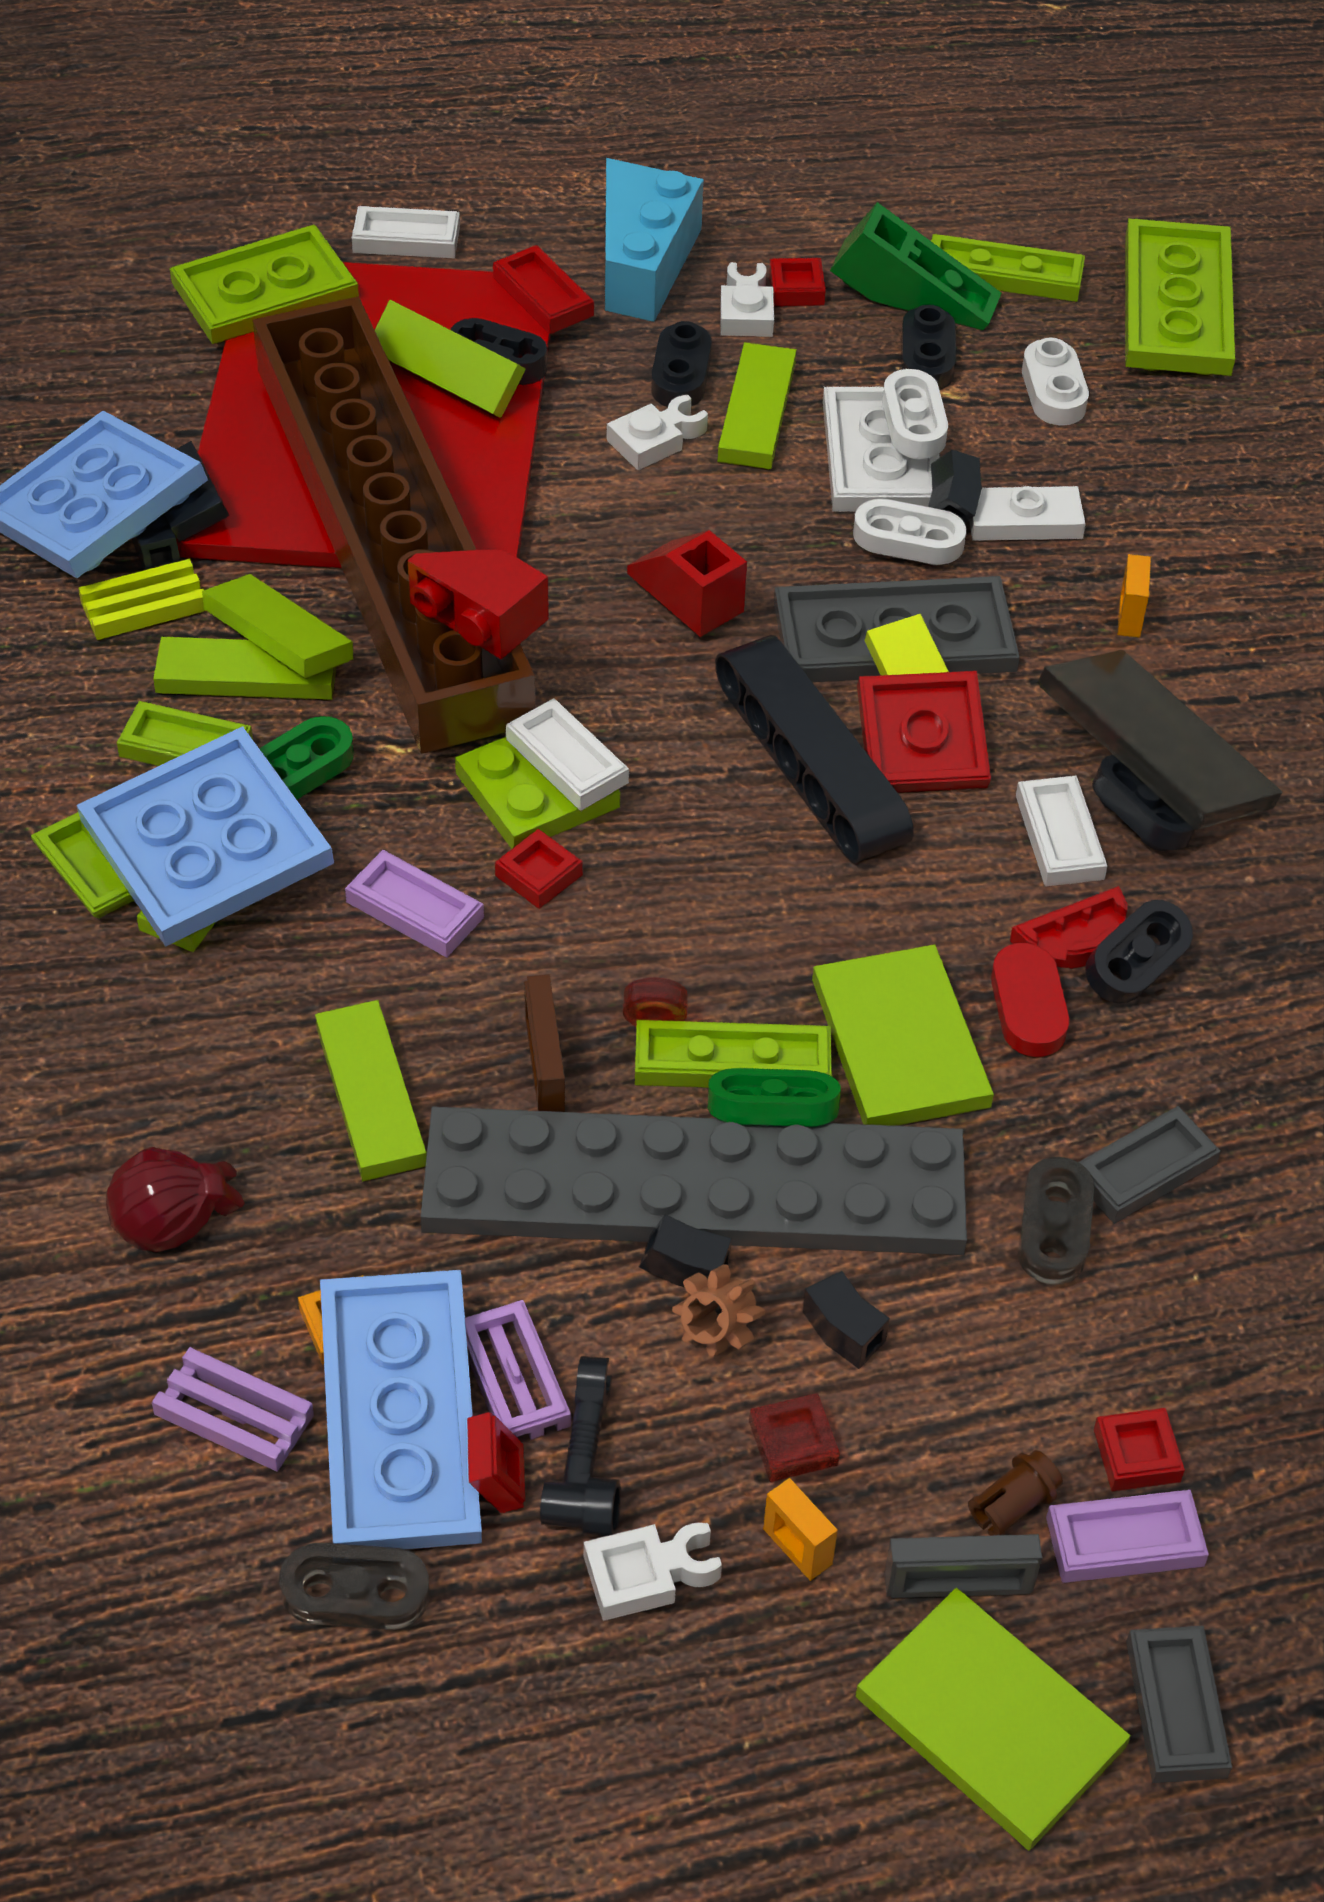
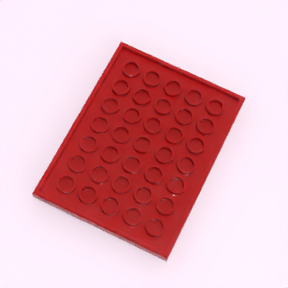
M343 262L358 283L359 298L374 330L389 300H392L451 330L455 323L461 320L478 318L540 336L546 342L548 359L551 334L493 278V272ZM254 332L226 340L198 453L230 516L184 541L179 542L176 538L180 557L342 568L259 374ZM389 361L476 550L502 548L519 559L545 376L540 381L532 384H518L502 417L499 418Z

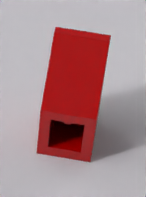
M710 530L672 540L627 565V574L699 637L744 612L747 561Z
M502 548L416 553L408 559L410 603L426 617L437 619L458 632L471 645L480 646L499 659H503L549 619L548 576Z

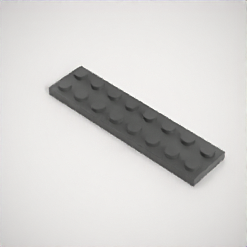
M432 1106L421 1207V1232L648 1242L650 1234L666 1214L696 1229L732 1238L731 1245L964 1255L967 1242L963 1129L828 1123L814 1127L802 1125H741L734 1122H724L717 1118Z

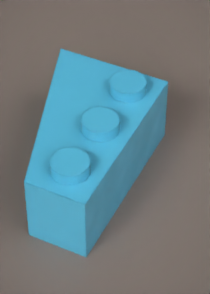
M606 158L605 311L655 322L702 230L704 179L687 176L678 171H665Z

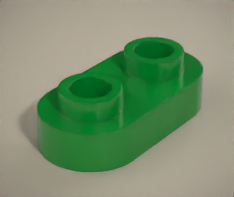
M328 716L310 718L259 748L296 800L346 770L354 758L351 729L343 721Z
M731 1068L719 1071L709 1079L707 1108L715 1118L724 1122H734L741 1125L821 1126L834 1121L838 1117L841 1086L832 1076L818 1071Z

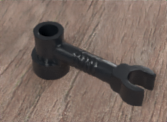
M580 1357L575 1391V1411L563 1481H545L541 1495V1525L583 1529L584 1536L601 1538L617 1534L620 1518V1480L593 1477L602 1417L606 1412L611 1392L612 1375H607L609 1358Z

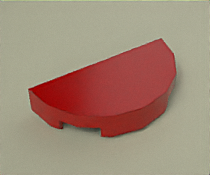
M1118 886L1013 926L1010 942L1012 944L1030 943L1040 946L1051 954L1057 967L1070 969L1084 967L1088 957L1096 947L1126 920L1128 904Z

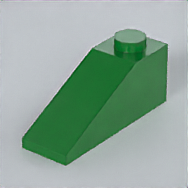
M878 202L844 240L830 269L846 285L856 289L871 301L908 311L922 305H935L947 311L954 318L955 323L979 330H984L989 325L1002 294Z

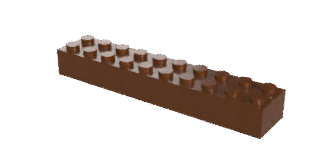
M359 296L253 319L259 374L420 753L423 754L505 733L506 724L535 709V675L521 644L503 659H499L482 647L471 645L458 632L437 619L426 617L410 603L408 559L416 553L476 550Z

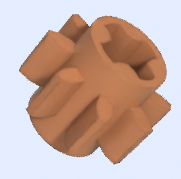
M725 1264L710 1271L708 1279L701 1273L683 1281L684 1287L691 1296L672 1307V1312L681 1316V1323L685 1330L682 1337L684 1343L694 1340L701 1344H707L709 1357H715L727 1350L729 1343L738 1350L751 1343L754 1337L746 1325L765 1315V1309L756 1306L755 1296L752 1292L756 1282L753 1279L743 1282L736 1278H730L729 1266ZM718 1306L722 1309L719 1315L715 1311Z

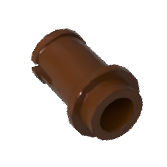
M1034 1450L1029 1455L1024 1453L1017 1454L1012 1459L1013 1468L980 1495L968 1501L971 1515L983 1530L990 1523L993 1524L988 1529L989 1536L1004 1535L1008 1528L1040 1502L1048 1505L1056 1500V1489L1063 1484L1062 1476L1055 1464L1041 1451Z

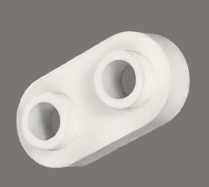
M1052 337L1029 344L1024 352L1022 375L1034 413L1041 420L1053 425H1071L1080 421L1086 413L1089 391L1075 350L1064 341Z
M903 369L893 372L884 382L882 405L894 448L901 454L918 460L938 455L945 448L948 432V420L938 383L928 373L916 369Z
M873 499L864 502L857 508L853 536L860 547L875 554L931 565H942L951 563L962 555L966 537V526L959 516L946 510L890 499Z

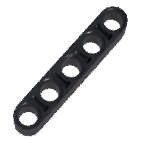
M769 635L722 652L716 656V674L724 694L850 862L856 864L912 841L914 827L906 804L776 636Z

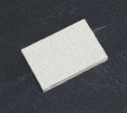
M824 387L823 412L833 512H856L861 504L873 499H890L926 507L929 505L932 493L931 464L939 459L940 456L938 454L921 460L912 459L894 448L882 405L884 387Z

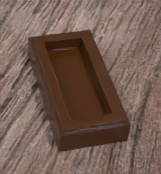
M550 974L527 976V981H524L525 1022L538 1111L565 1112V1076Z

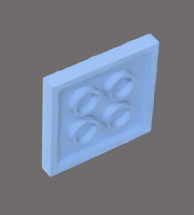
M101 411L0 485V533L73 577L79 578L85 572L99 566L106 556L126 541L140 535L150 523L170 508L184 502L190 493L208 481L201 462L117 417Z
M243 726L77 805L81 822L165 947L334 864L331 846Z

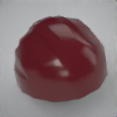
M156 1147L144 1149L127 1160L112 1176L106 1191V1209L111 1227L126 1242L139 1250L160 1252L176 1248L193 1238L208 1222L213 1210L223 1216H227L244 1206L245 1202L241 1194L227 1183L236 1177L237 1170L225 1161L214 1164L199 1163L179 1151Z

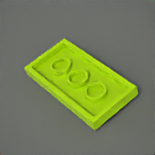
M1128 218L1125 235V367L1142 368L1150 371L1167 370L1191 372L1200 375L1232 376L1235 363L1231 227Z

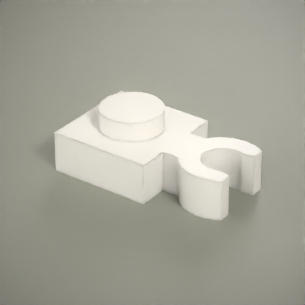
M729 263L727 267L726 285H721V336L773 337V287L766 286L767 270L763 263H757L756 273L751 276L739 274L737 272V263Z
M689 395L674 398L669 403L668 409L662 412L652 404H649L607 423V441L637 470H641L681 451L683 438L693 439L705 434L708 425V413L703 410L695 415H691V397Z
M692 1523L686 1525L676 1533L673 1540L663 1543L660 1542L655 1524L585 1541L583 1556L603 1621L675 1603L676 1589L674 1582L682 1581L689 1586L706 1587L721 1579L722 1563L719 1557L697 1561L688 1555L693 1549L710 1545L711 1530L709 1524Z

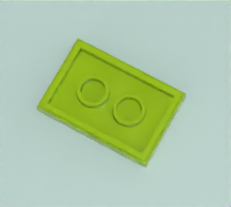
M310 225L170 268L173 286L212 344L254 332L253 319L359 296L358 283L316 225Z
M935 944L813 966L812 981L827 1024L831 1026V1035L863 1125L898 1126L991 1108L994 1093Z
M957 1587L857 1685L855 1695L861 1703L1029 1852L1126 1749L1131 1737L1130 1734Z

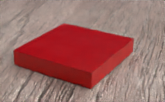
M977 671L859 676L857 692L864 750L897 793L988 788L991 775Z

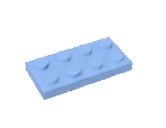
M461 1270L320 1279L334 1555L482 1543L479 1492L469 1483L467 1418L473 1415Z

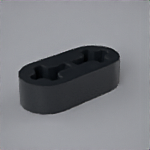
M478 318L464 319L451 327V331L525 368L526 370L519 382L520 385L535 383L546 375L547 346L540 336Z

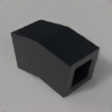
M950 450L931 464L932 493L928 507L952 512L965 523L975 516L982 490L980 458L956 450Z
M162 514L150 523L140 535L132 538L144 570L181 561L176 537L165 514Z
M665 1214L650 1234L639 1268L675 1285L684 1287L683 1281L697 1273L703 1274L708 1279L710 1271L723 1264L729 1266L732 1238L696 1229Z
M843 1271L805 1288L802 1312L828 1347L860 1369L886 1342L890 1318L861 1298Z

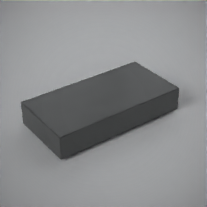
M1176 1106L1076 1163L1072 1178L1115 1224L1217 1165L1221 1151L1179 1106Z
M1039 1534L890 1538L884 1572L886 1596L891 1598L947 1597L956 1587L966 1596L1030 1594L1034 1591L1042 1560Z
M1204 1626L1130 1630L1126 1644L1152 1783L1228 1779L1232 1770V1763Z

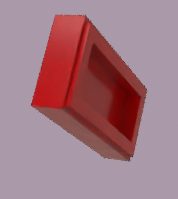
M538 245L493 262V278L549 334L594 316V300Z

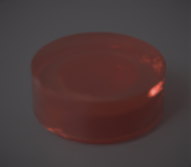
M659 977L642 978L631 982L624 989L623 1016L635 1027L637 1020L685 1021L687 1018L688 992L683 985L676 981Z

